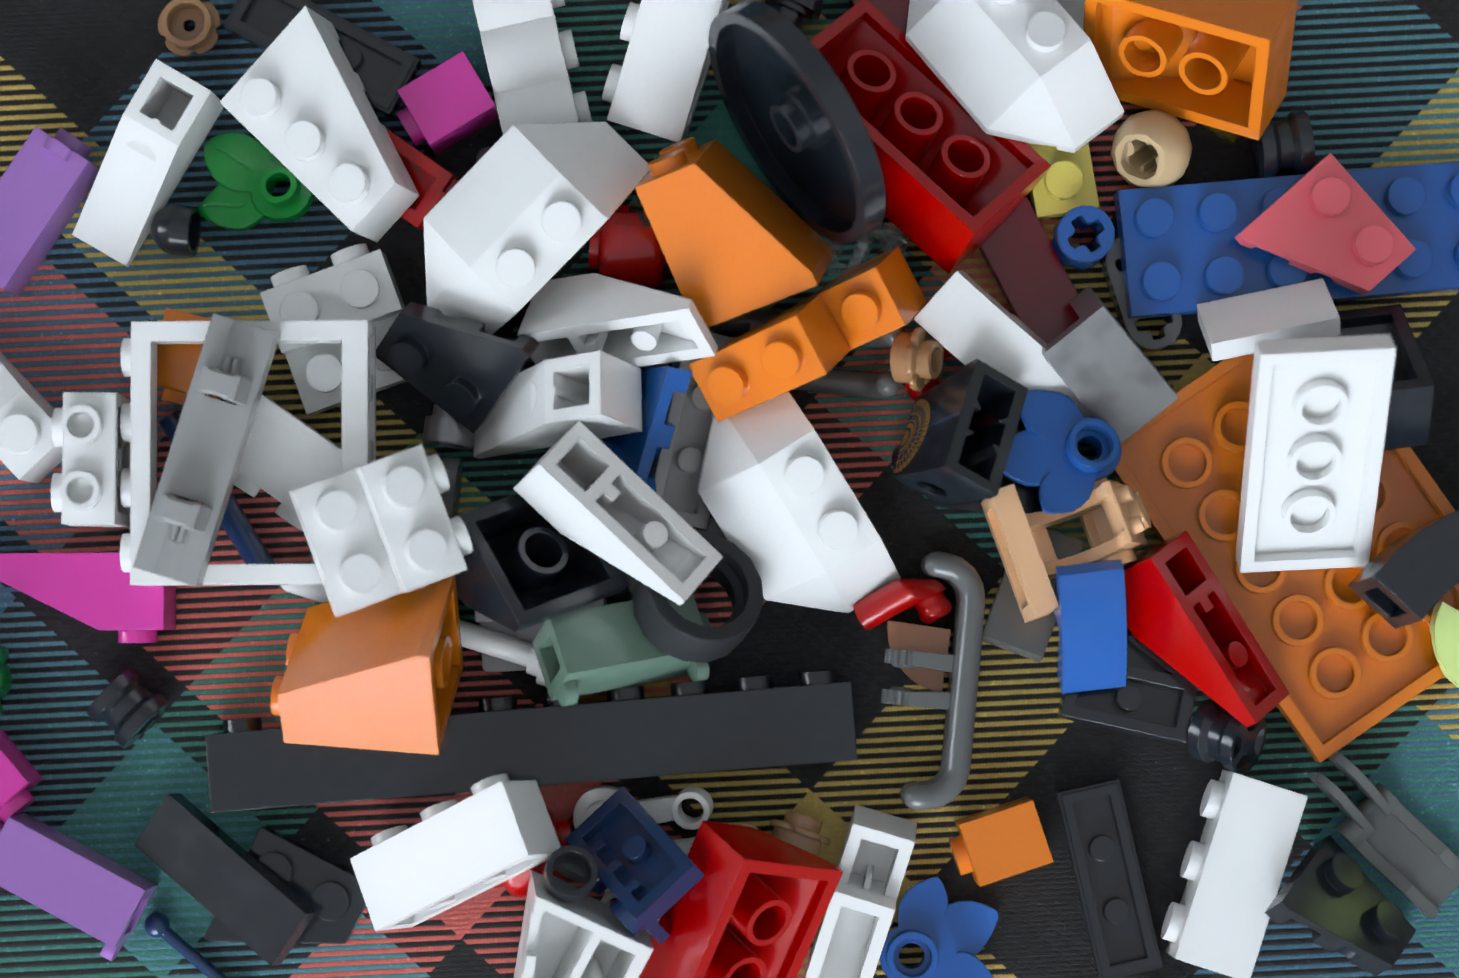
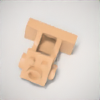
M1107 478L1095 481L1090 498L1084 505L1073 512L1064 514H1047L1043 511L1025 514L1014 484L999 488L997 496L984 499L981 502L1025 623L1047 616L1059 606L1050 580L1056 579L1057 566L1121 559L1123 567H1126L1138 561L1134 550L1148 545L1143 531L1151 527V522L1138 491L1132 492L1129 484L1124 485L1111 480L1107 481ZM1080 517L1091 549L1058 560L1046 528Z

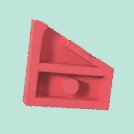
M1331 153L1324 157L1234 237L1242 246L1250 249L1254 247L1260 248L1289 260V265L1310 274L1320 273L1328 276L1335 284L1361 295L1373 289L1416 250Z

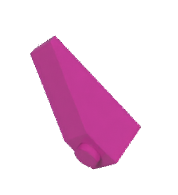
M0 553V582L97 630H118V643H157V630H176V586L130 585V572L122 571L120 553Z

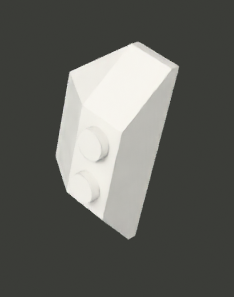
M910 0L905 40L986 134L1030 144L1056 146L1057 150L1075 153L1123 117V107L1091 39L1057 0Z
M606 121L513 124L423 218L427 306L439 309L448 317H466L485 323V333L494 334L516 315L612 216L636 185L649 172L648 162Z
M789 391L721 422H717L712 412V421L705 446L697 492L726 539L737 545L752 560L762 579L763 598L765 600L850 613L854 610V603L889 582L901 579L881 537L815 429Z

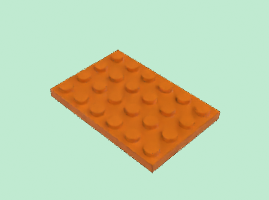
M1254 353L1221 360L1175 392L1179 397L1176 401L1121 443V458L1112 473L1120 484H1129L1132 492L1138 491L1147 509L1151 528L1161 542L1187 530L1290 694L1277 705V708L1315 762L1321 763L1445 676L1436 659L1429 628L1434 607L1422 621L1395 629L1347 586L1364 567L1240 573L1235 554ZM1411 447L1383 450L1369 562L1391 543L1417 527L1455 512V509ZM1459 582L1438 601L1444 602L1458 611Z

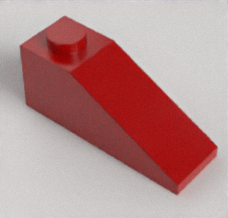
M1187 530L1137 554V562L1123 567L1127 626L1134 637L1243 725L1249 727L1256 724L1290 694Z

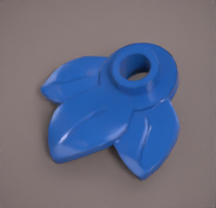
M1028 390L1021 413L1026 430L1015 435L1003 475L1011 481L1025 486H1040L1039 499L1044 513L1064 514L1073 512L1089 500L1095 481L1106 478L1119 464L1121 458L1119 437L1114 428L1107 422L1097 418L1084 417L1070 397L1054 391ZM1078 443L1090 444L1096 451V460L1084 458L1078 451Z
M937 876L915 884L903 895L899 902L898 926L894 927L887 934L879 958L884 973L888 978H994L987 967L975 955L983 949L991 937L998 920V912L994 908L976 901L948 903L944 885ZM915 943L922 948L923 957L915 966H906L899 960V952L906 944Z

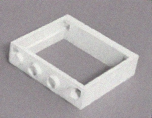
M369 320L240 321L280 334L278 343H342V473L376 461V326ZM131 321V338H124L122 340L120 354L121 369L124 377H131V403H123L121 407L120 429L123 441L131 442L130 468H123L120 478L123 507H130V533L122 534L120 563L123 572H130V585L193 586L134 568L133 565L157 492V344H203L210 321ZM208 564L202 586L323 585L316 564Z

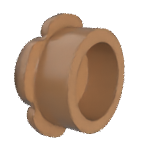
M172 0L166 5L159 16L158 30L162 36H165L166 47L171 52L187 57L192 52L204 54L214 47L218 40L216 28L220 26L221 20L217 9L210 2ZM187 21H194L196 24L195 29L191 32H187L184 29Z
M917 327L913 332H899L894 338L890 353V370L894 381L897 383H907L912 390L920 391L924 388L925 384L929 383L930 379L938 378L943 366L942 345L937 340H934L933 336L923 327Z
M787 810L783 821L773 819L770 822V826L774 827L772 836L816 856H819L822 844H830L829 838L819 835L823 822Z

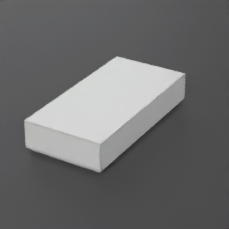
M1323 278L1197 304L1198 322L1212 361L1252 354L1255 350V340L1335 337L1341 335L1340 317Z

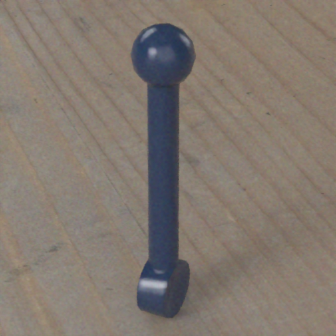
M156 912L146 918L144 927L148 935L154 938H163L208 978H228L169 927V920L164 914Z

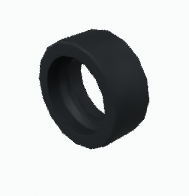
M698 532L723 556L708 575L712 576L725 589L732 603L730 619L724 625L718 627L700 626L683 618L671 607L667 597L639 580L636 581L632 592L633 610L643 634L659 650L682 661L707 663L727 656L743 641L756 623L764 600L762 579L752 560L733 542L713 533Z

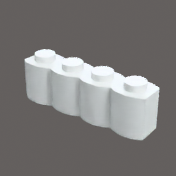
M472 0L503 135L513 124L592 122L586 92L573 93L568 69L580 67L572 31L570 29L559 32L554 8L566 6L565 1Z

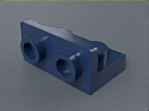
M621 786L566 838L570 845L584 848L596 860L598 878L593 890L600 896L609 888L617 897L609 906L613 914L634 936L645 928L660 944L670 934L658 922V919L705 876L624 786Z

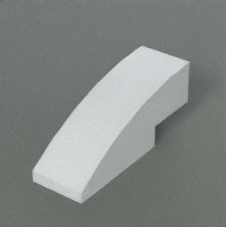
M956 271L914 318L921 327L964 365L979 359L1025 386L1028 390L1054 391L1070 397L1084 417H1093L1043 357L1042 349L1047 344L1016 315L1010 314L964 271Z
M857 804L855 805L837 866L843 870V874L817 930L804 978L874 977L895 913L896 899L915 844L916 822Z

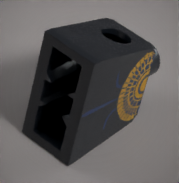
M975 359L928 390L914 403L902 443L892 453L893 473L896 480L933 501L944 505L997 496L1028 388L981 360Z

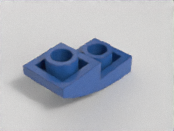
M1121 559L1057 566L1055 596L1059 606L1054 610L1059 628L1057 676L1062 694L1126 687L1127 614L1124 568Z

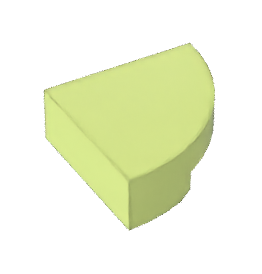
M1437 602L1429 625L1433 650L1442 673L1459 688V611L1444 602Z

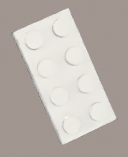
M1390 334L1255 340L1235 554L1240 573L1365 567L1369 562L1396 347Z

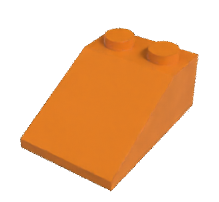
M1085 0L1083 31L1091 39L1119 100L1148 109L1159 110L1175 117L1259 141L1286 96L1298 0Z

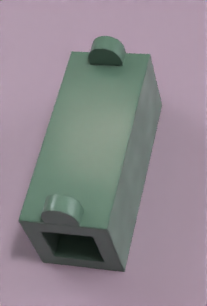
M693 593L681 605L667 598L671 607L683 618L700 626H710L706 614L699 612ZM633 600L574 610L546 620L532 642L550 700H558L561 706L577 704L578 696L687 675H689L693 682L707 680L709 677L708 662H689L677 659L659 650L643 634L634 616Z

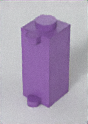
M35 127L0 179V288L18 297L91 190L99 172L98 167L86 160L93 149L62 128L58 130L53 138L38 127Z
M26 813L8 817L5 824L0 821V887L104 942L105 945L100 956L112 962L123 944L129 940L158 884Z

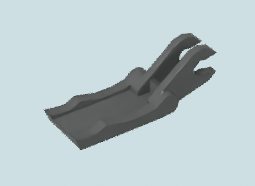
M1334 753L1328 759L1365 796L1355 806L1322 773L1318 774L1315 772L1310 777L1311 781L1347 816L1335 829L1336 832L1419 911L1433 920L1440 912L1438 907L1459 886V858L1417 820L1387 788L1380 783L1374 786L1341 753Z

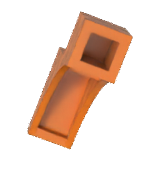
M899 246L844 271L829 284L795 306L749 332L719 346L715 356L694 359L687 366L692 371V375L717 422H721L826 375L850 350L907 325L928 302Z

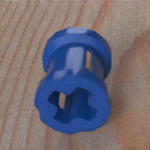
M1079 206L1071 209L1055 226L1051 244L1063 266L1086 270L1095 266L1110 251L1115 240V228L1111 218L1103 210L1094 206ZM1073 225L1081 232L1089 228L1093 230L1096 238L1090 244L1092 252L1084 245L1078 246L1075 249L1070 245L1068 239L1075 232Z

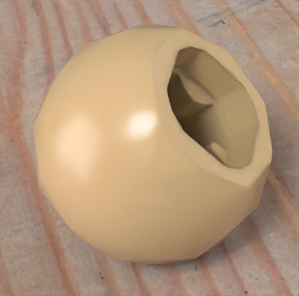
M1150 110L1133 114L1121 123L1114 135L1111 156L1116 171L1129 185L1137 188H1164L1172 186L1183 177L1189 165L1193 146L1188 130L1174 115L1159 110Z

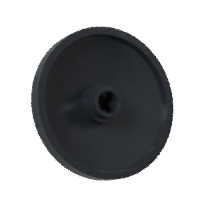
M743 0L717 15L712 21L709 30V53L714 76L734 126L764 176L787 205L805 223L819 234L834 242L850 244L876 229L882 223L886 211V192L880 163L857 108L825 58L788 18L763 2Z

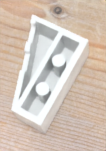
M305 6L224 96L220 103L352 232L378 242L420 195L385 126L380 124L366 97V89L359 75L353 71L339 44L340 38L332 22Z
M531 870L514 978H639L654 950L649 932L643 928L634 936L609 909V905L588 895L582 900L571 903L555 899L548 893L544 885L543 875Z

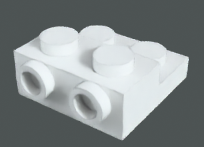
M365 243L353 245L333 253L330 256L333 266L309 274L306 265L281 271L270 278L274 288L260 292L269 320H369L376 326V349L398 314L405 308L387 256L381 249L369 253ZM278 343L281 353L287 358L307 415L313 416L342 405V343ZM376 358V392L406 382V380Z
M63 392V408H54L52 440L54 447H62V473H53L51 505L53 512H61V524L69 526H99L108 529H130V507H123L120 478L122 469L130 468L131 442H124L122 439L120 414L123 403H131V400L118 393Z
M422 444L289 492L335 617L468 570L463 556L473 552L469 533L460 516L449 519L440 495L450 490L446 470L436 453L426 457Z

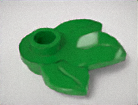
M227 132L210 138L205 142V163L213 178L220 183L203 200L198 208V212L208 222L228 230L245 231L259 224L264 219L274 222L294 221L301 218L309 210L314 194L257 138H252L243 133ZM283 181L291 183L290 189L286 194L279 197L272 196V190L277 184Z

